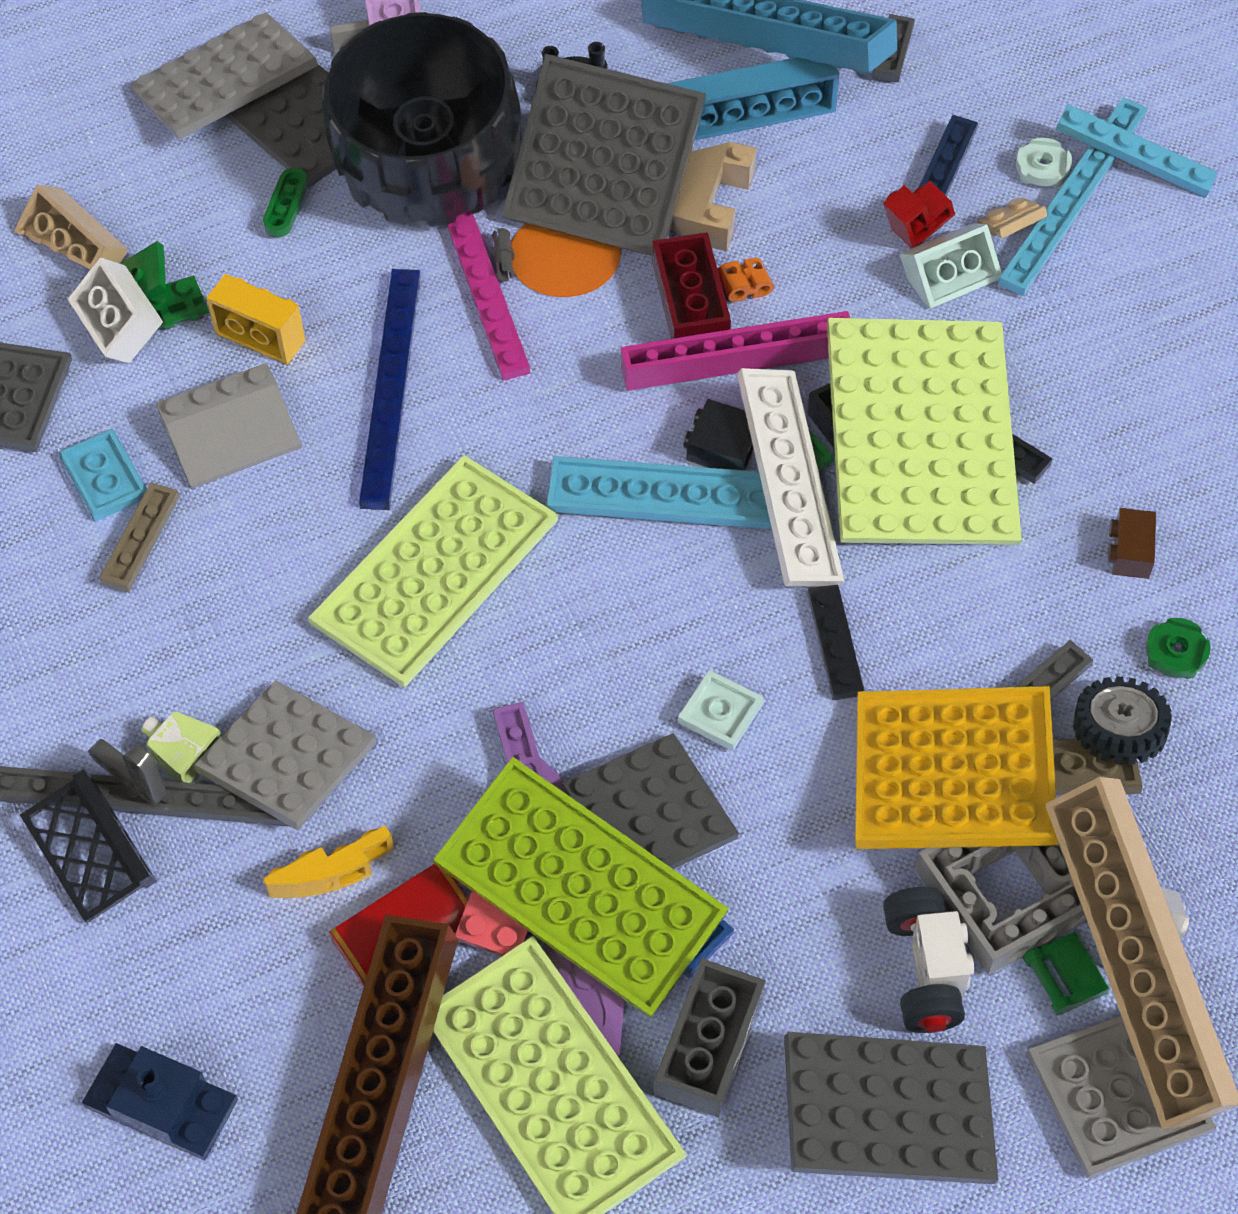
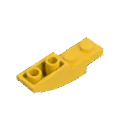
M384 825L378 829L368 830L359 840L349 845L339 846L328 857L322 847L314 851H306L296 861L285 867L280 866L273 869L267 877L263 878L266 891L270 898H301L325 894L355 884L372 875L370 862L394 850L392 835Z

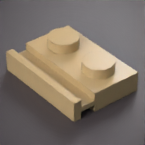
M1016 198L1011 200L1009 205L1001 209L989 211L987 216L978 219L977 222L978 224H987L990 234L993 236L999 234V237L1002 239L1047 217V211L1044 205L1039 207L1038 203L1026 198Z

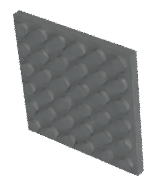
M545 54L502 217L652 256V240L668 238L707 95L702 92Z

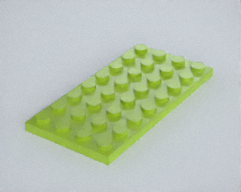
M514 757L509 760L433 859L435 865L650 1019L729 910L724 904Z

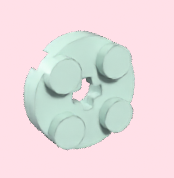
M1050 138L1030 140V144L1024 147L1022 145L1019 148L1016 158V169L1020 174L1021 182L1037 186H1061L1064 179L1068 177L1072 165V156L1067 149L1066 153L1061 148L1060 142ZM1046 160L1047 164H1041L1040 161Z

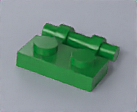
M194 275L166 284V290L149 299V302L163 321L158 329L165 327L167 330L175 327L174 324L189 319L192 322L198 320L199 316L209 313Z

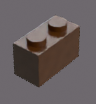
M1119 508L1117 518L1111 519L1109 527V537H1114V544H1110L1108 551V562L1113 563L1112 575L1149 579L1155 563L1156 512Z

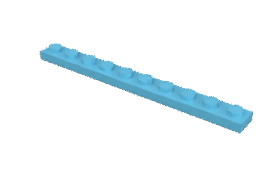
M1123 97L1107 122L1134 133L1145 117L1147 107ZM1089 146L1046 209L1047 217L1037 222L1000 276L998 285L1019 295H1025L1117 157Z

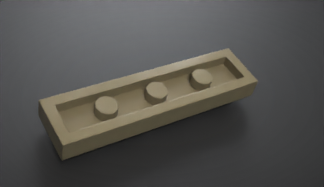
M152 482L149 484L99 577L101 585L130 592L180 498L178 490Z

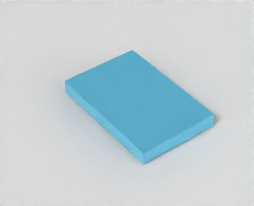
M113 428L58 452L60 459L95 522L140 502L147 490Z

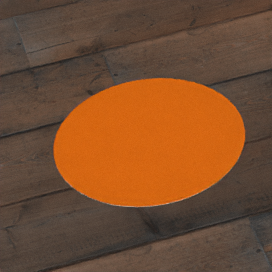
M530 224L522 226L511 242V247L514 250L513 270L518 279L530 289L553 297H575L600 288L614 275L621 256V251L618 247Z

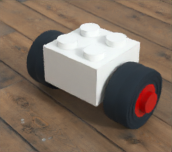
M913 887L889 895L883 902L887 929L895 935L913 936L911 944L919 988L908 991L900 1000L905 1028L915 1033H935L956 1027L965 1019L962 1000L966 988H970V975H974L973 957L971 954H966L964 944L968 943L966 924L960 923L958 911L945 912L942 894L937 889Z

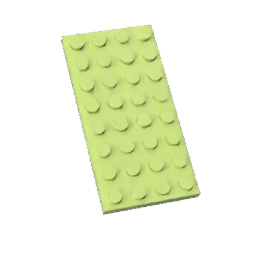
M463 455L308 617L309 623L405 688L558 521V514Z
M534 936L443 995L433 1033L553 1214H605L687 1157L683 1148Z

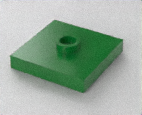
M160 242L152 243L120 263L126 266L148 300L166 290L164 245Z

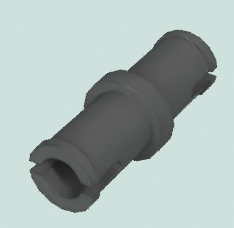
M498 228V238L495 230L492 233L494 243L492 259L496 262V277L500 281H509L508 271L510 278L513 279L514 277L512 262L514 250L510 245V232L505 228Z

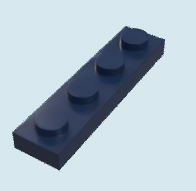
M952 114L919 187L931 181L947 196L977 131L978 122Z

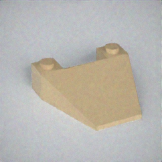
M728 142L691 151L670 230L681 236L708 232L712 248L727 251L734 233L735 209L713 204L720 184L749 190L756 168L757 148Z

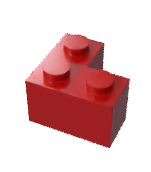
M931 181L924 186L918 187L913 193L903 185L898 191L890 193L886 201L883 202L892 231L911 249L922 244L955 216L952 201Z

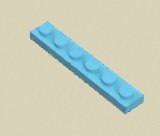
M1070 104L1066 105L1055 130L1204 198L1210 192L1218 173Z

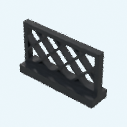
M83 769L73 775L74 780L21 813L20 817L82 919L88 924L142 887L147 889L156 883L157 880L97 783ZM75 790L80 798L77 812L61 809L63 798ZM84 806L89 812V814L83 813ZM42 811L53 813L49 830L37 828L31 818ZM59 814L75 817L71 834L55 832ZM81 818L90 819L95 822L96 828L93 838L77 836ZM41 834L47 835L46 841H44ZM100 834L103 835L106 841L99 840ZM53 836L69 839L65 857L52 854L50 847ZM76 840L91 843L87 861L71 858ZM97 845L109 846L113 851L109 865L93 862ZM117 859L121 864L122 868L116 867ZM57 860L63 861L62 869L58 864ZM70 863L86 866L81 884L69 882L66 877ZM92 867L108 870L104 888L87 885ZM114 871L126 873L132 884L121 891L110 889ZM73 887L80 888L78 895ZM86 890L102 892L99 905L88 912L83 905ZM108 894L114 895L107 900Z

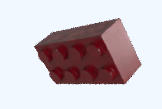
M708 232L652 240V264L671 339L730 330L731 318Z

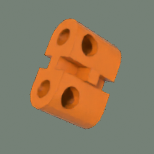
M759 258L744 259L742 265L738 261L728 262L718 268L721 284L729 300L732 302L746 300L747 295H751L753 299L764 297L774 289V284Z

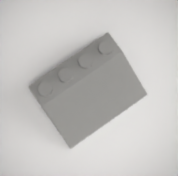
M267 363L156 403L162 425L191 489L302 448L278 385Z

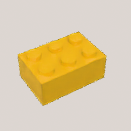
M224 274L206 297L214 331L217 335L286 365L289 364L306 341L299 305L290 299H283L265 288L255 287L241 278H234L228 274Z

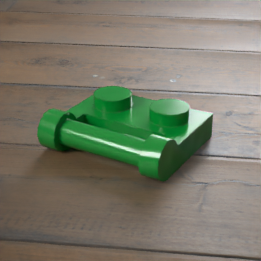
M1075 932L1040 948H1033L1022 956L1027 967H1032L1052 1001L1051 1007L1057 1016L1095 1000L1109 991L1108 985ZM1050 959L1070 996L1063 995L1044 963L1045 960Z

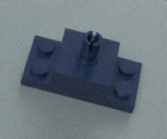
M116 1043L84 1097L82 1105L86 1109L205 1161L233 1111L238 1098L237 1095L206 1082L201 1071L143 1046H140L137 1052Z

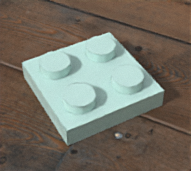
M709 670L679 714L678 723L733 751L764 704V697Z

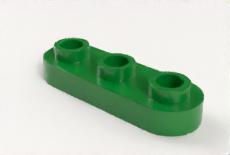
M288 168L281 173L263 218L265 231L272 237H283L293 227L308 188L307 175L300 168Z

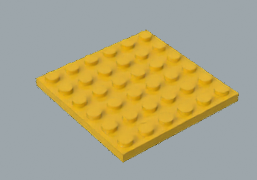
M1050 686L858 692L856 849L1058 845V839L1045 806L1046 803L1056 799Z

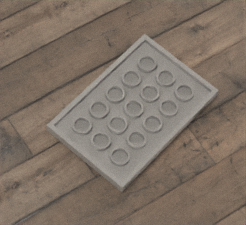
M265 12L254 16L252 20L240 26L233 27L229 32L217 38L210 39L206 44L186 52L178 59L163 64L159 69L140 76L129 85L136 97L180 140L318 66L316 57Z

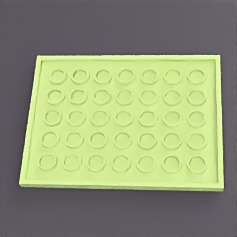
M829 318L827 321L841 543L1019 545L1022 541L1002 322Z

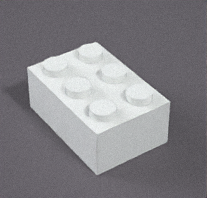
M101 257L68 298L71 306L103 355L129 364L163 323L126 266Z

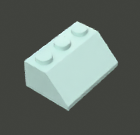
M970 224L900 253L907 280L930 309L995 282L1002 275L987 224Z

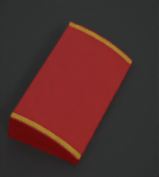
M433 864L330 930V937L334 946L364 986L385 915L449 924L454 934H456L468 898L451 875Z

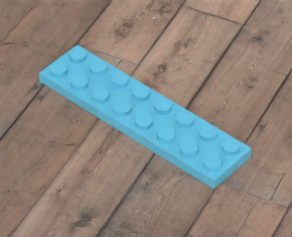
M553 456L547 508L554 512L772 529L759 472Z

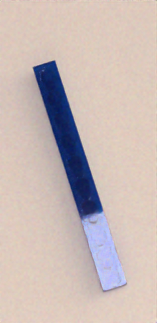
M392 269L359 499L360 509L390 510L421 280L420 270Z

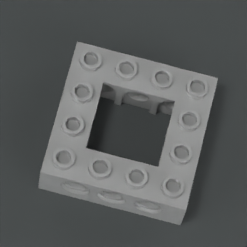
M1059 842L1057 846L926 848L918 853L915 871L927 887L940 891L944 901L945 912L958 911L960 923H965L967 926L968 943L966 944L988 976L1022 958L1027 951L1036 947L1040 948L1087 922ZM1015 851L1045 894L1041 896L1040 901L1022 911L1018 908L1011 917L994 925L997 910L991 901L988 902L975 884L976 879L972 874Z

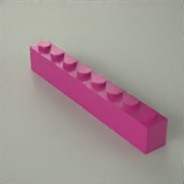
M843 311L621 347V370L626 391L735 374L741 368L766 369L828 359L827 321L829 318H850L849 312Z

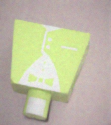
M177 711L172 712L163 723L154 717H149L142 726V733L150 737L146 744L149 754L176 782L191 783L199 774L196 772L195 763L221 737L218 728Z

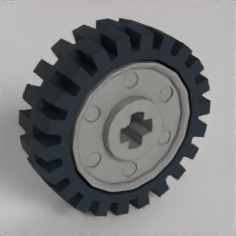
M1116 676L1115 682H1112L1110 677L1103 678L1102 683L1096 680L1092 682L1091 687L1086 686L1083 693H1080L1073 722V729L1076 731L1075 736L1078 741L1081 740V746L1085 750L1090 748L1091 755L1096 757L1101 753V760L1108 762L1110 757L1115 758L1114 764L1122 765L1123 759H1126L1128 765H1134L1136 759L1143 763L1148 760V757L1152 759L1156 757L1158 751L1161 752L1167 742L1172 720L1170 705H1166V698L1163 695L1159 696V691L1156 688L1148 690L1149 684L1143 681L1140 685H1136V679L1129 677V681L1124 682L1123 677Z

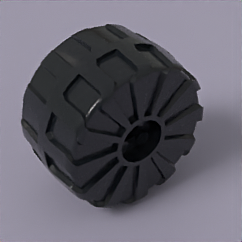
M427 12L407 13L406 15L392 17L383 21L380 20L362 29V32L352 38L345 46H342L331 61L327 81L322 86V108L329 149L339 176H345L352 198L363 208L369 205L383 213L386 221L406 226L409 221L426 222L431 227L448 225L456 221V216L466 212L476 214L487 208L497 199V190L511 182L521 141L522 120L519 97L513 75L509 72L506 56L502 48L493 38H489L469 21L455 16L450 17Z

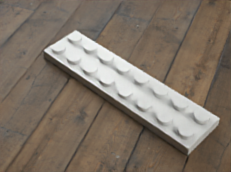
M741 368L737 377L784 585L830 586L838 584L840 586L844 582V577L795 371Z

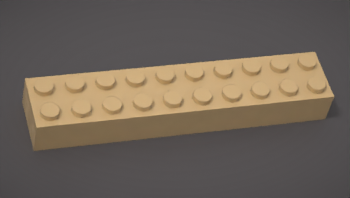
M1097 777L1046 803V809L1162 1130L1184 1128L1238 1107V1091L1121 780Z

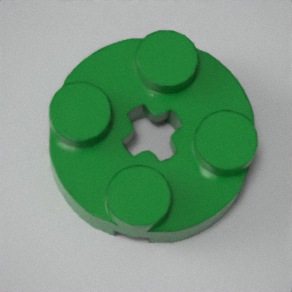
M1184 618L1167 619L1165 623L1153 626L1148 635L1145 646L1148 664L1152 669L1158 670L1165 675L1191 679L1205 666L1210 655V641L1208 637L1206 640L1205 636L1201 633L1202 629L1196 623ZM1180 643L1182 644L1181 649L1186 651L1176 652L1170 646Z

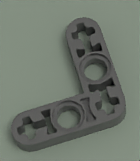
M99 739L88 750V753L97 764L149 804L156 806L167 795L155 760L138 744H133L122 754L105 740Z

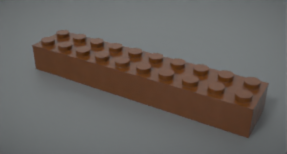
M385 915L296 1214H382L458 944V938L449 924Z

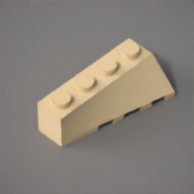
M37 184L14 229V232L25 235L30 240L49 247L50 250L67 256L68 259L90 270L100 257L120 264L128 251L119 240L60 187Z

